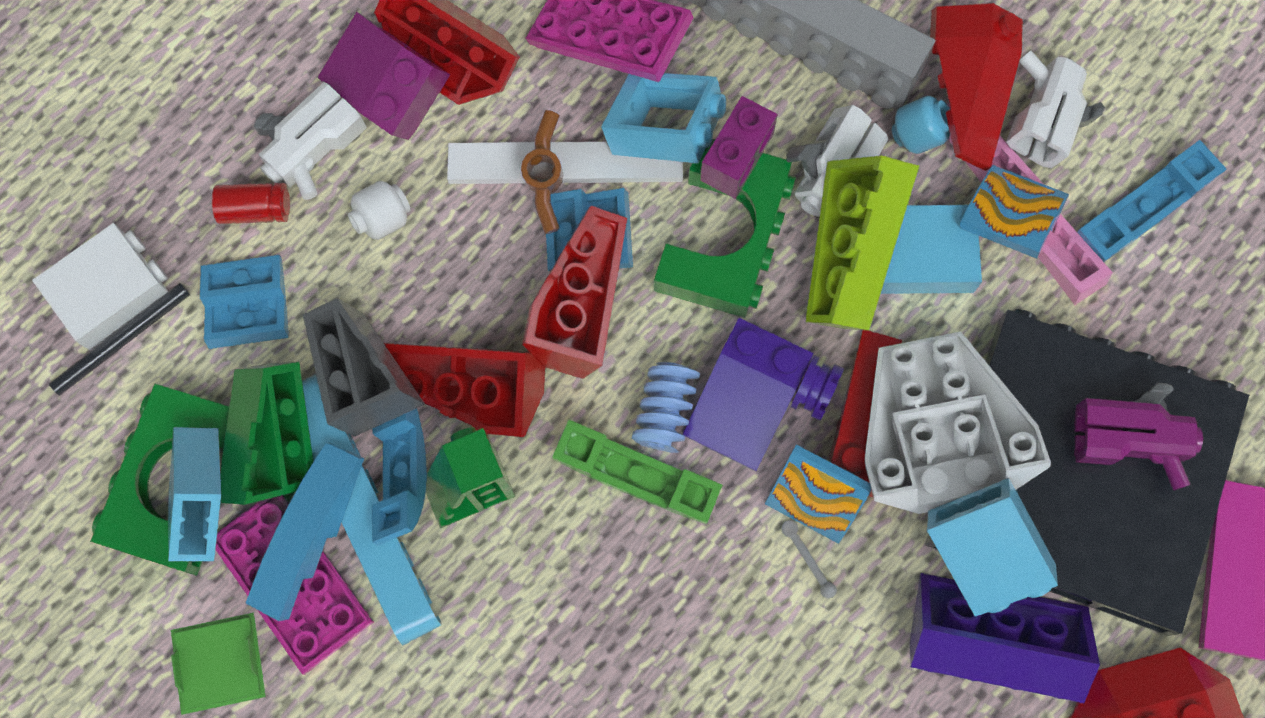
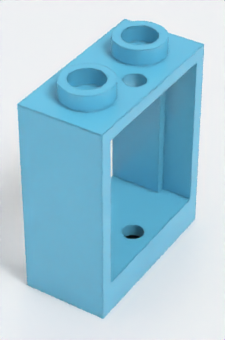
M664 73L660 82L628 74L601 128L612 155L699 163L705 148H708L712 142L713 131L719 118H723L725 114L726 97L721 93L717 77ZM651 107L694 110L686 130L642 126Z

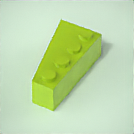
M882 155L827 161L805 322L841 329L870 330L919 165Z

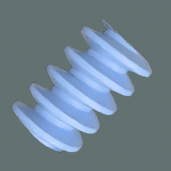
M658 362L656 363L657 366H652L648 369L647 376L652 381L644 385V392L649 397L643 398L640 401V408L646 413H641L636 418V423L643 429L633 431L632 439L644 447L678 453L679 451L671 446L672 442L685 441V436L675 431L676 426H688L689 420L679 415V411L692 410L693 404L683 399V395L696 394V388L686 382L687 379H699L700 373L680 364Z

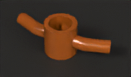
M545 110L535 136V150H532L525 156L521 165L522 176L530 190L535 192V208L545 234H550L560 229L551 205V194L559 189L564 177L560 160L551 151V139L560 115L550 110ZM547 162L554 166L552 168L553 176L548 181L540 182L538 179H531V170L535 165Z

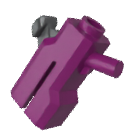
M1156 383L1136 401L1127 402L1085 398L1077 404L1075 432L1085 433V436H1075L1074 455L1076 462L1113 465L1124 457L1150 459L1153 463L1163 464L1174 491L1191 485L1181 461H1186L1200 452L1203 444V433L1201 428L1197 427L1195 417L1175 416L1168 413L1163 399L1174 388L1167 383Z

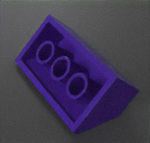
M920 573L910 636L911 668L1008 687L1014 690L1042 694L1057 699H1066L1080 703L1085 702L1100 666L1089 607L1043 597H1027L1010 603L1006 609L1000 612H986L975 617L954 579Z

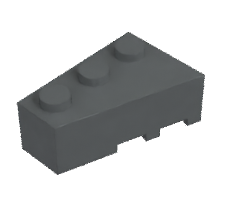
M336 298L303 314L328 425L355 437L425 405L362 312Z

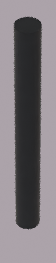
M181 283L176 285L51 381L49 386L57 395H62L189 297V292Z

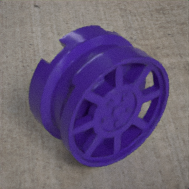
M813 355L791 404V408L796 410L798 404L802 403L804 404L803 409L811 412V417L821 421L844 368L837 364L829 366L824 363L820 368V366L816 365L819 357Z

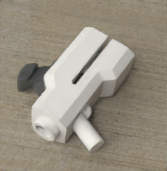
M1030 50L1019 62L1035 79V89L1029 106L1015 116L1006 143L1011 149L1026 156L1035 138L1028 159L1042 167L1053 168L1069 156L1078 127L1088 126L1102 116L1105 107L1102 102L1091 106L1087 105L1082 93L1087 76L1083 67L1076 64L1073 60L1064 57H1057L1045 66Z
M323 82L287 116H274L272 113H263L254 123V128L260 136L269 134L273 140L258 154L264 162L260 169L273 183L283 181L289 188L297 183L301 196L305 200L312 199L318 194L309 173L314 165L331 149H345L367 128L361 115L343 98L338 101L341 98L340 95L327 83Z
M854 105L834 109L813 144L791 147L786 154L787 162H802L805 176L796 189L795 196L801 202V207L813 216L820 217L827 161L879 156L888 141L887 134L876 123L870 125L872 119Z

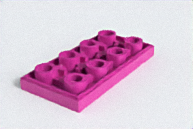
M547 0L526 36V40L530 45L539 49L660 82L694 17L690 9L654 0Z
M1226 480L1209 538L1198 648L1265 661V488Z
M284 495L259 501L217 532L215 550L247 596L261 561L289 505ZM322 551L313 578L303 579L289 619L277 621L258 610L302 675H306L374 623L324 551Z

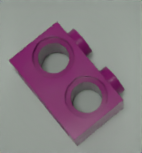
M741 96L702 161L700 181L736 199L774 135L778 114Z

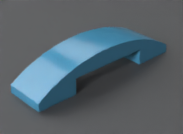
M1198 140L1133 192L1080 228L1077 233L1105 262L1186 203L1227 169L1205 144Z
M417 408L372 429V434L383 441V500L372 505V543L377 546L412 532L421 516L426 494L427 464L423 431Z

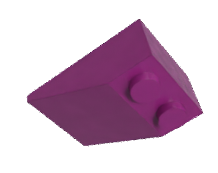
M356 12L317 78L327 83L360 114L390 135L409 140L416 132L450 74L362 14Z

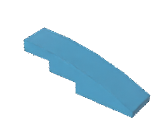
M331 442L325 443L279 522L261 561L246 604L277 621L290 618L303 579L313 578L326 539L337 537L364 461L363 457Z

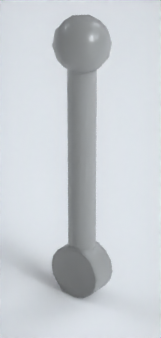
M792 520L785 521L782 525V533L792 539L821 585V595L825 598H833L837 593V588L833 583L827 581L799 537L797 523Z

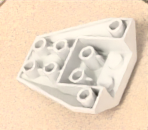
M961 331L879 348L865 452V466L874 501L921 514L1007 478L1011 480L1016 490L1051 466V461L1037 423Z

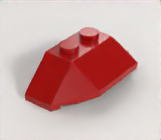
M379 0L374 11L378 22L382 24V28L450 74L439 93L458 105L503 92L520 58L504 35L448 0Z
M1179 647L1099 669L1085 702H1077L1069 718H1244L1231 680Z

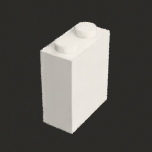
M114 223L32 280L74 340L90 351L168 292L162 283L168 279L166 274L153 259L147 263L140 254L146 249L143 243L132 230L124 233Z

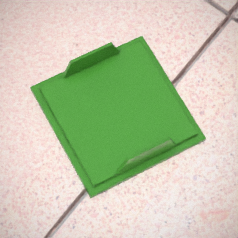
M254 612L171 630L173 645L171 658L174 682L178 688L181 715L266 697Z

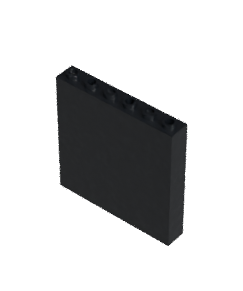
M1021 309L1007 310L998 321L985 361L1037 423L1051 461V466L1016 489L1056 564L1058 586L1051 588L1049 592L1166 636L1182 634L1250 395L1236 390V386L1230 382L1223 380L1209 381L1195 376L1196 372L1190 368L1178 365L1170 367L1158 363L1156 358L1148 353L1140 351L1130 353L1116 348V344L1108 339L1100 337L1088 338L1076 334V330L1071 326L1061 323L1051 325L1037 320V316L1029 311ZM1156 383H1167L1174 388L1163 399L1168 413L1175 416L1195 417L1197 427H1200L1203 433V444L1200 452L1186 461H1181L1191 485L1174 491L1163 464L1153 463L1150 459L1124 457L1113 465L1079 463L1076 462L1074 455L1075 436H1085V433L1075 432L1077 404L1085 398L1127 402L1136 401ZM928 533L925 546L938 550Z

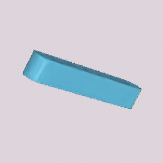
M316 374L302 380L313 461H315L326 442H331L361 456L350 434L327 424ZM361 466L342 520V525L395 636L401 645H405L442 624L439 616L435 617L429 605L432 602L421 579H417L411 568L414 564L403 542H399L398 538H395L378 546L372 543V505L380 502L376 495L379 492L368 469H364Z

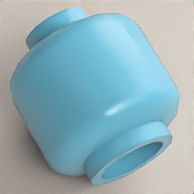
M924 96L900 107L895 115V124L892 126L894 140L899 146H904L909 152L921 154L944 144L950 137L946 111L950 109L949 106L942 100L938 101L934 97Z

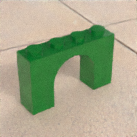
M712 139L710 146L705 148L699 163H691L688 184L727 195L700 181L702 161L716 140ZM762 153L736 197V200L749 212L754 226L752 237L741 249L724 256H709L665 244L654 278V291L746 318L749 307L757 309L763 290V285L756 284L760 270L766 272L769 270L774 253L773 248L767 247L771 234L779 236L785 216L784 212L778 211L782 198L790 200L796 177L789 175L792 162L789 163L787 159Z
M154 383L151 393H148L141 403V418L137 428L128 436L125 442V457L121 467L110 479L108 485L109 496L104 509L100 510L94 518L92 524L93 536L90 542L197 576L203 561H168V521L163 519L151 504L148 490L149 479L157 462L172 450L174 427L217 428L219 451L223 452L229 406Z

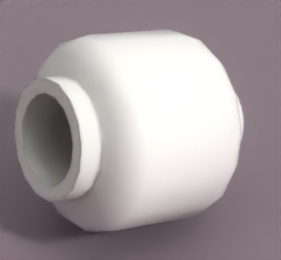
M377 181L352 196V211L348 213V218L358 234L365 232L370 238L379 240L406 224L410 206L406 196L396 184L389 185L387 182Z

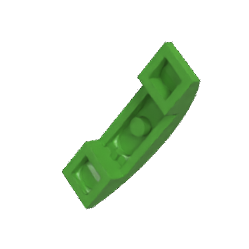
M568 420L552 456L553 460L602 484L660 508L704 524L708 523L723 486L722 484L687 469L682 471L611 441L606 438L607 435Z

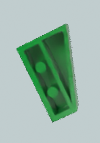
M268 363L234 369L220 470V503L246 505L296 492L314 462L300 363Z
M470 427L451 435V442L441 446L427 473L426 495L440 529L516 497L498 452L484 428L476 431L474 427Z

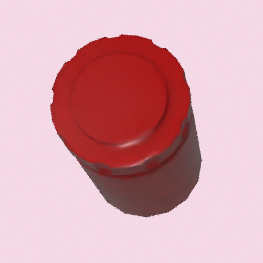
M272 183L219 184L213 188L212 210L218 224L287 222L290 213V196L285 183H274V185Z

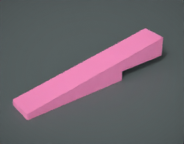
M950 135V137H949L948 140H949L950 143L952 144L951 135ZM999 136L992 165L1042 183L1014 150L1008 146L1005 140ZM966 162L982 183L990 169L984 171ZM1060 214L1038 258L1073 304L1076 305L1107 285L1113 272Z

